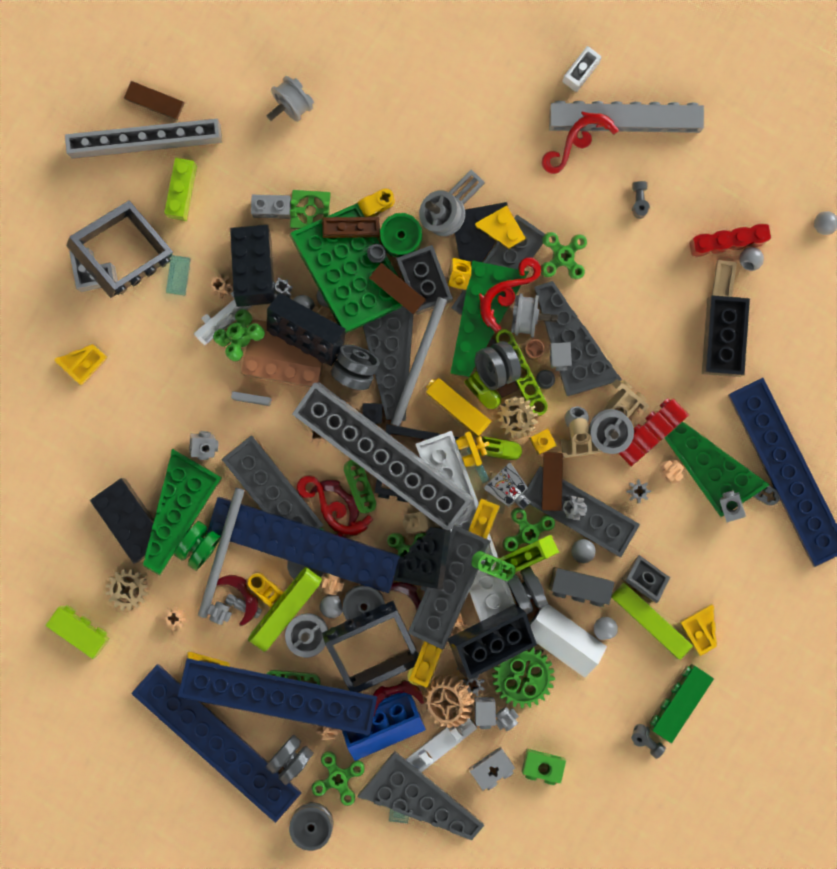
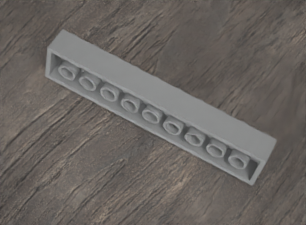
M320 382L312 385L292 413V415L443 529L451 530L474 500L472 496Z

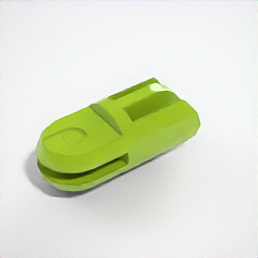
M477 370L464 381L465 385L486 408L495 409L500 405L501 396L496 390H491L484 385Z
M482 436V441L484 443L489 441L490 444L485 447L487 455L484 456L517 460L522 454V448L516 442Z

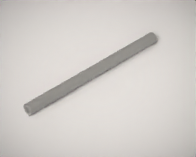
M438 297L399 399L391 421L393 425L400 427L447 302L446 299Z
M235 488L200 605L198 616L202 618H207L208 616L207 611L214 596L245 490Z

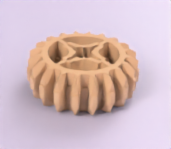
M450 675L439 676L437 679L432 680L426 688L427 692H425L424 696L427 699L424 700V703L428 707L425 710L430 711L429 717L435 718L434 723L440 722L441 727L447 725L448 728H452L453 726L458 727L464 724L471 717V712L475 708L471 704L475 700L470 698L473 692H468L469 685L464 686V680L458 681L457 676L452 678ZM442 688L443 692L441 693V697H439V691ZM457 706H460L459 713L456 715Z

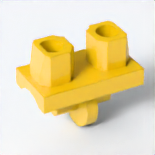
M470 431L457 439L456 443L459 450L467 447L470 449L471 454L462 457L465 467L474 465L477 467L482 465L477 450H480L482 456L487 455L485 447L490 444L489 441L483 443L480 436L475 438L478 444L476 446Z

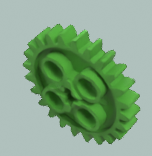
M532 647L530 650L520 653L499 666L493 667L497 672L492 673V677L497 679L492 682L493 685H499L495 688V691L501 692L499 695L500 699L506 697V704L512 700L513 707L520 703L523 709L524 703H527L528 707L531 708V702L534 701L536 705H539L537 699L540 698L545 701L544 693L550 695L547 688L554 687L550 681L555 680V677L550 674L555 671L553 668H549L552 663L551 661L545 662L548 657L546 654L541 656L542 652L540 649L535 653V649ZM515 661L522 662V666L520 668L512 667ZM527 661H530V663H529V665H528V667H527V669H526L527 678H526V677L523 678L522 685H521V690H520V692L518 693L517 690H518V688H519V686H520V684H521V678H520V676H523V675H524L525 667H526V662H527ZM533 667L541 668L538 674H532L531 669ZM509 679L516 680V684L514 686L510 687L506 685ZM527 685H533L534 690L532 692H526L525 687Z

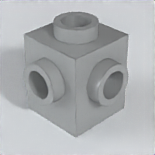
M200 431L199 434L190 433L189 453L191 457H198L200 460H208L209 457H214L215 452H218V440L215 439L214 435L208 431Z

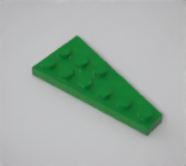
M472 261L471 277L467 286L450 374L470 377L476 366V352L486 348L494 334L493 329L490 326L487 327L482 320L479 294L481 293L484 296L497 283L507 280L524 279L529 271H524L525 275L521 276L518 269ZM521 285L511 287L515 292V295L517 294ZM503 291L496 294L491 302V310L494 309L493 316L498 325L509 306H501L498 303V296H505Z
M684 421L664 437L720 517L724 516L720 503V497H723V493L729 491L739 492L741 501L744 503L770 485ZM729 501L726 506L728 509L733 510L738 507V504L735 501Z
M174 449L171 451L143 563L144 567L159 576L222 479V477Z

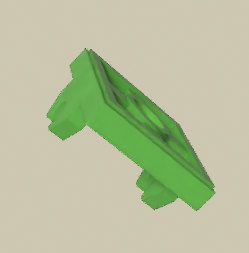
M293 190L290 228L300 229L313 223V218L318 214L324 215L323 217L329 216L331 192ZM308 197V204L304 207H297L303 198ZM315 197L322 201L324 208H317L314 204ZM308 206L316 208V213L313 216H308L305 213ZM296 213H304L307 217V224L299 220Z

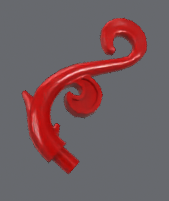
M582 111L581 114L584 117L574 123L567 135L562 162L558 166H552L550 163L553 157L559 158L560 153L556 151L547 152L542 158L544 170L551 174L559 173L568 161L573 144L581 149L591 144L592 135L588 131L581 132L582 138L577 137L578 132L584 126L597 124V128L603 127L615 135L619 129L613 124L614 121L601 113Z
M529 257L521 260L519 263V274L524 276L525 268L530 266L534 270L531 277L503 281L491 287L484 296L481 293L479 294L482 320L495 333L501 327L493 316L494 309L491 310L493 298L496 294L503 291L505 296L499 295L498 303L501 306H510L515 300V292L511 287L531 283L540 276L541 266L536 259Z
M308 475L298 481L297 491L304 498L315 496V492L310 493L306 490L307 483L312 482L317 486L322 515L329 527L337 532V535L342 537L356 536L364 532L373 521V518L368 514L362 521L350 522L351 526L338 523L333 518L332 512H338L336 518H343L347 512L346 506L339 501H334L328 506L323 487L316 477Z

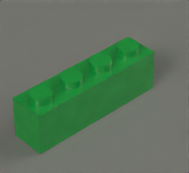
M693 664L690 667H685L681 674L683 676L679 683L676 682L673 685L671 696L669 699H664L660 706L661 711L658 715L655 714L649 723L651 725L650 729L671 744L714 680L713 677Z

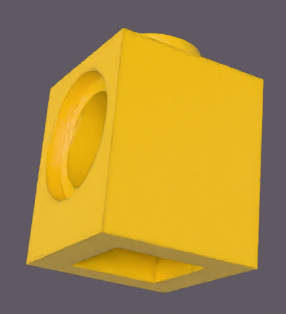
M453 258L448 271V286L466 290L471 277V262Z
M549 429L529 438L537 455L557 446Z

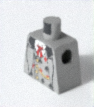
M510 462L484 487L488 493L509 508L516 503L524 510L531 503L524 495L529 488Z

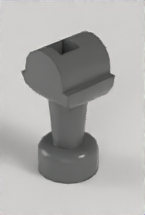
M637 181L632 183V190L636 191V202L631 211H633V215L637 219H642L650 208L644 196V191L647 190V182Z
M643 724L635 725L631 737L634 745L639 747L647 746L651 749L650 754L655 759L659 758L665 752L666 747L660 742L655 743L650 738L648 726L646 727Z

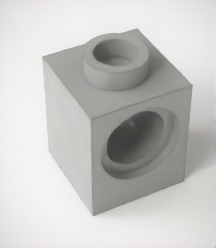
M571 342L550 344L551 368H556V371H567V367L572 366Z
M729 491L723 493V497H720V503L726 522L746 517L739 492ZM729 501H735L738 507L735 510H730L726 504Z

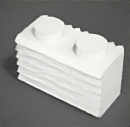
M587 46L566 72L562 82L573 91L578 92L583 83L599 65L601 55Z

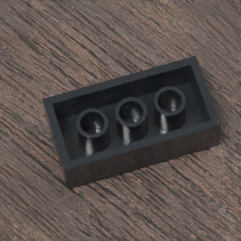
M269 225L230 228L233 294L236 306L271 304L275 299Z
M281 293L278 294L267 308V331L272 336H277L287 344L301 349L303 353L310 354L321 363H326L330 366L334 364L341 346L344 345L345 328Z
M714 295L707 298L702 374L732 377L745 375L750 298Z
M120 478L90 499V502L133 564L145 558L154 518L127 479Z
M516 604L447 638L458 669L468 680L537 645L526 612Z

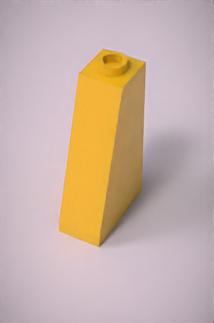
M439 377L436 381L432 379L427 384L426 388L428 390L426 394L476 437H479L492 422Z

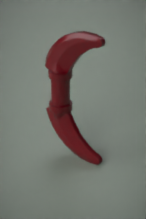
M329 479L321 481L320 483L324 491L337 493L345 500L350 512L348 526H351L350 522H355L360 512L353 495L346 492L338 480ZM316 485L312 488L310 493L318 492Z
M236 575L221 577L218 579L217 585L235 587L244 597L246 611L239 623L240 626H243L255 616L258 609V598L250 594L247 589L246 579Z
M404 582L393 583L391 590L408 595L414 603L415 609L418 610L421 600L417 595V587Z
M406 680L392 687H384L382 685L373 694V696L378 697L374 716L382 700L392 694L407 693L414 696L420 704H424L423 694L416 685Z

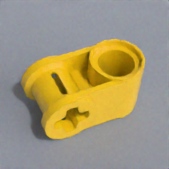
M384 188L362 198L357 203L365 217H376L381 212L391 208L395 203V198L391 190ZM384 195L389 197L388 202L383 199Z
M254 573L248 579L249 588L269 607H272L273 602L284 593L262 573ZM260 577L262 585L259 587L254 586L252 579Z

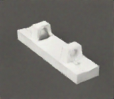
M234 299L214 317L211 318L208 314H205L201 318L205 324L193 334L205 346L213 339V335L217 330L225 329L236 320L235 314L238 310H248L251 306L237 307Z
M470 718L458 727H446L407 757L406 760L423 772L474 732L477 727Z

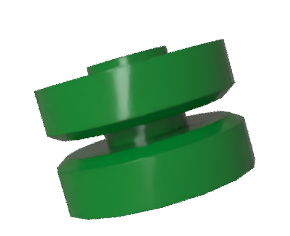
M395 213L389 216L382 224L380 230L381 244L386 252L394 258L412 253L420 249L422 228L412 215ZM400 233L404 234L403 238L398 237L400 236Z
M197 521L188 531L174 553V556L181 561L186 560L190 556L188 566L195 571L208 560L221 538L214 531L209 532L204 537L207 532V526L200 521Z

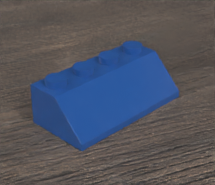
M397 693L383 699L378 705L373 717L370 736L342 731L347 748L354 761L421 733L426 728L413 696L407 693Z

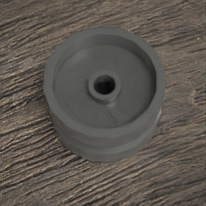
M500 341L491 347H486L476 352V369L480 379L487 388L496 390L520 378L521 366L512 346L507 342Z
M355 345L341 346L337 355L338 360L335 361L331 370L332 376L336 381L356 390L369 389L374 378L373 375L380 364L379 359L364 348Z
M530 566L522 569L520 572L523 583H521L516 574L507 581L517 605L526 612V615L533 612L530 599L533 600L539 609L548 605L544 589Z
M361 584L353 586L347 591L343 599L345 619L356 618L366 611H371L380 607L383 603L385 604L382 593L370 586ZM363 603L367 604V609L363 610L360 605Z
M295 735L289 738L265 767L274 774L283 766L284 769L279 774L278 780L285 786L304 769L308 760L314 754L307 746L296 753L295 751L300 746L301 740Z
M315 802L303 804L296 809L289 826V833L295 845L303 850L314 851L321 849L327 844L333 831L334 821L332 814L327 807ZM310 824L314 825L313 829L309 828Z

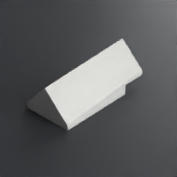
M549 604L540 608L530 622L536 643L584 678L599 664L607 648L606 645Z

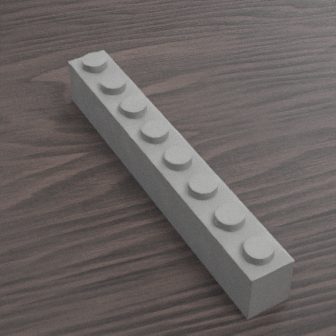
M555 101L551 103L549 109V131H570L574 123L584 117L581 114L582 111L601 113L608 116L614 121L613 124L619 129L618 132L700 133L704 128V105H698L695 102L687 103V105H679L678 102H671L668 105H660V102H650L649 105L641 104V102L622 104L620 101L611 102V104H604L602 101H594L592 104H585L584 101H574L573 103ZM589 124L584 126L580 131L609 130H605L603 127L597 128V124Z
M217 118L65 134L66 153L73 159L222 143L221 124Z

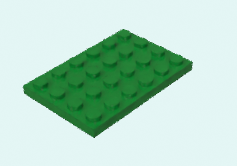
M358 203L327 217L365 216ZM321 219L290 233L291 240L338 325L346 329L345 334L403 307L369 278L381 263L397 275L387 255L380 263H374L367 257L368 248L373 244H380L377 237L323 238Z

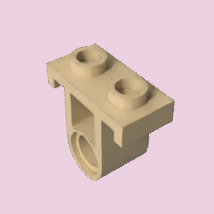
M618 379L613 382L612 385L618 389V392L607 403L605 410L620 408V412L629 417L637 407H640L644 412L648 409L649 405L645 402L647 398L640 392L636 394L632 392L631 389L633 387L625 380L620 382Z
M583 418L572 420L569 424L570 440L560 439L563 458L602 453L591 440L588 421Z
M422 512L404 514L403 526L406 533L423 532L431 527L442 529L441 526Z

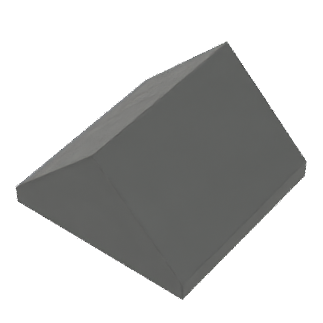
M640 555L622 577V580L655 603L659 602L670 579L668 575Z

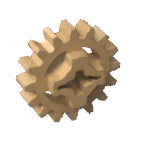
M514 396L511 399H506L505 403L500 405L502 410L498 411L497 414L501 415V418L497 419V421L502 422L500 428L506 429V435L511 433V438L516 436L518 439L531 434V431L536 429L533 425L538 423L534 419L538 413L533 412L536 408L535 406H529L530 400L524 402V397L517 398V396Z
M122 569V574L115 572L116 578H109L112 583L106 584V587L110 588L106 595H111L108 601L115 602L114 608L120 605L121 611L125 610L126 607L131 611L133 605L138 608L140 607L138 602H145L143 596L148 595V593L144 589L149 586L143 584L146 578H139L140 572L134 574V569H130L127 573L126 569ZM124 577L133 578L135 581L129 582ZM116 583H117V584H118V589H117V592L115 593V586H116ZM130 586L129 593H124L125 587ZM139 587V595H138V597H137L136 591H137V588ZM126 598L130 603L122 602L119 599Z

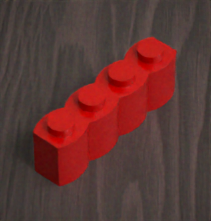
M757 224L751 228L739 227L732 231L721 230L713 235L699 234L689 242L691 255L701 257L710 252L723 253L728 249L741 250L746 246L758 247L769 241L771 234L768 224Z
M675 398L664 400L659 405L661 409L657 413L652 411L645 418L647 420L646 423L642 426L638 424L634 427V437L627 449L619 453L630 467L689 416V413Z

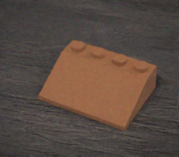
M253 320V323L259 324L264 329L265 335L260 341L251 339L247 345L241 374L310 388L314 383L320 382L323 363L310 354L303 353L301 349L287 344L281 338L272 336L267 331V321Z

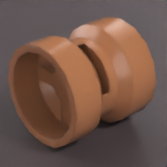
M538 339L528 341L524 348L526 357L531 360L540 358L544 353V344Z

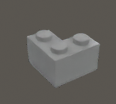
M86 248L94 257L93 251L89 248ZM69 251L76 289L84 292L101 288L73 253ZM111 262L100 264L116 283L118 278L115 266Z

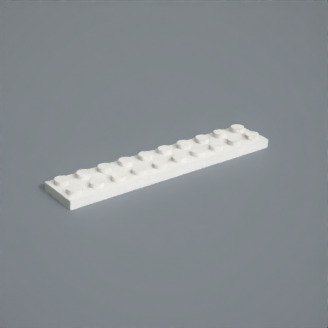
M449 431L415 444L422 460L474 498L455 524L469 530L479 504L453 432ZM489 534L487 539L491 542L486 553L498 558ZM496 562L492 565L491 571L495 568ZM478 570L469 593L481 622L515 605L507 581Z

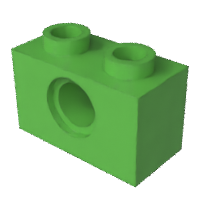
M527 749L522 773L526 775L525 778L536 781L537 778H540L550 785L561 784L566 759ZM543 763L549 765L546 772L538 770V767Z

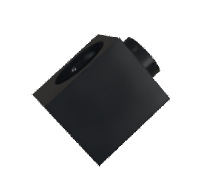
M363 403L362 415L374 424H382L383 405L380 403Z

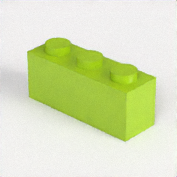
M175 157L164 212L168 218L187 221L197 165L192 160Z
M549 535L499 559L514 565L515 572L547 559L559 553L552 536Z
M68 605L59 606L45 626L90 658H96L110 639L106 636L107 632L99 627L96 629L90 625L92 622L86 617L82 616L80 618L75 614L76 611Z

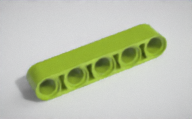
M506 329L500 330L496 335L495 342H500L499 336L502 334H506L509 337L508 344L517 353L520 366L526 371V377L519 378L515 382L522 397H524V401H531L530 407L536 402L542 403V412L539 413L533 410L534 413H538L537 416H542L547 411V402L513 334ZM527 385L534 387L535 393L533 395L525 393Z
M307 567L303 568L251 632L248 641L263 652L267 651L319 587L322 578Z
M624 582L611 595L614 601L679 660L693 647L688 640Z

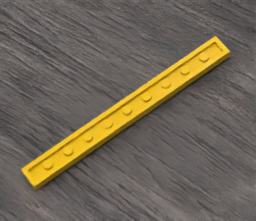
M481 499L468 531L487 539L500 506ZM424 641L409 680L427 688L443 649Z

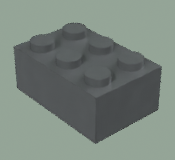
M433 245L396 258L404 282L426 299L416 312V315L434 309L438 297L446 299V304L452 302L453 298Z
M554 567L549 590L553 592L552 595L566 598V595L572 596L571 599L574 601L585 603L586 599L590 600L592 605L604 607V604H610L614 581Z

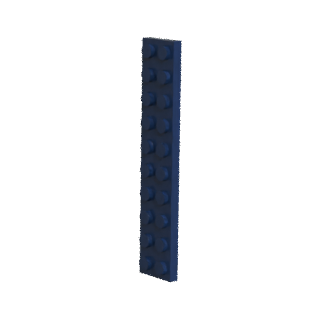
M764 378L758 379L728 394L774 489L777 490L780 496V501L813 567L837 557V523Z
M217 497L207 534L214 531L220 536L222 535L232 500ZM244 504L240 505L230 542L364 586H370L386 593H390L397 562L401 555Z
M189 658L186 660L178 697L367 736H370L378 698L373 695Z
M157 664L131 694L276 823L302 792L291 782L285 786L278 780L280 772L272 774L265 767L269 762L202 702L179 698L178 693L181 684L163 667Z

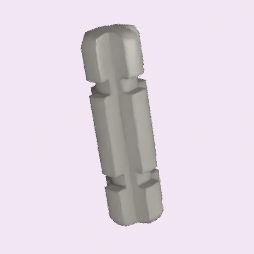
M232 594L227 596L226 604L233 605L234 608L245 613L246 602L244 600L237 599ZM258 607L257 612L254 616L255 618H258L262 612L261 608Z

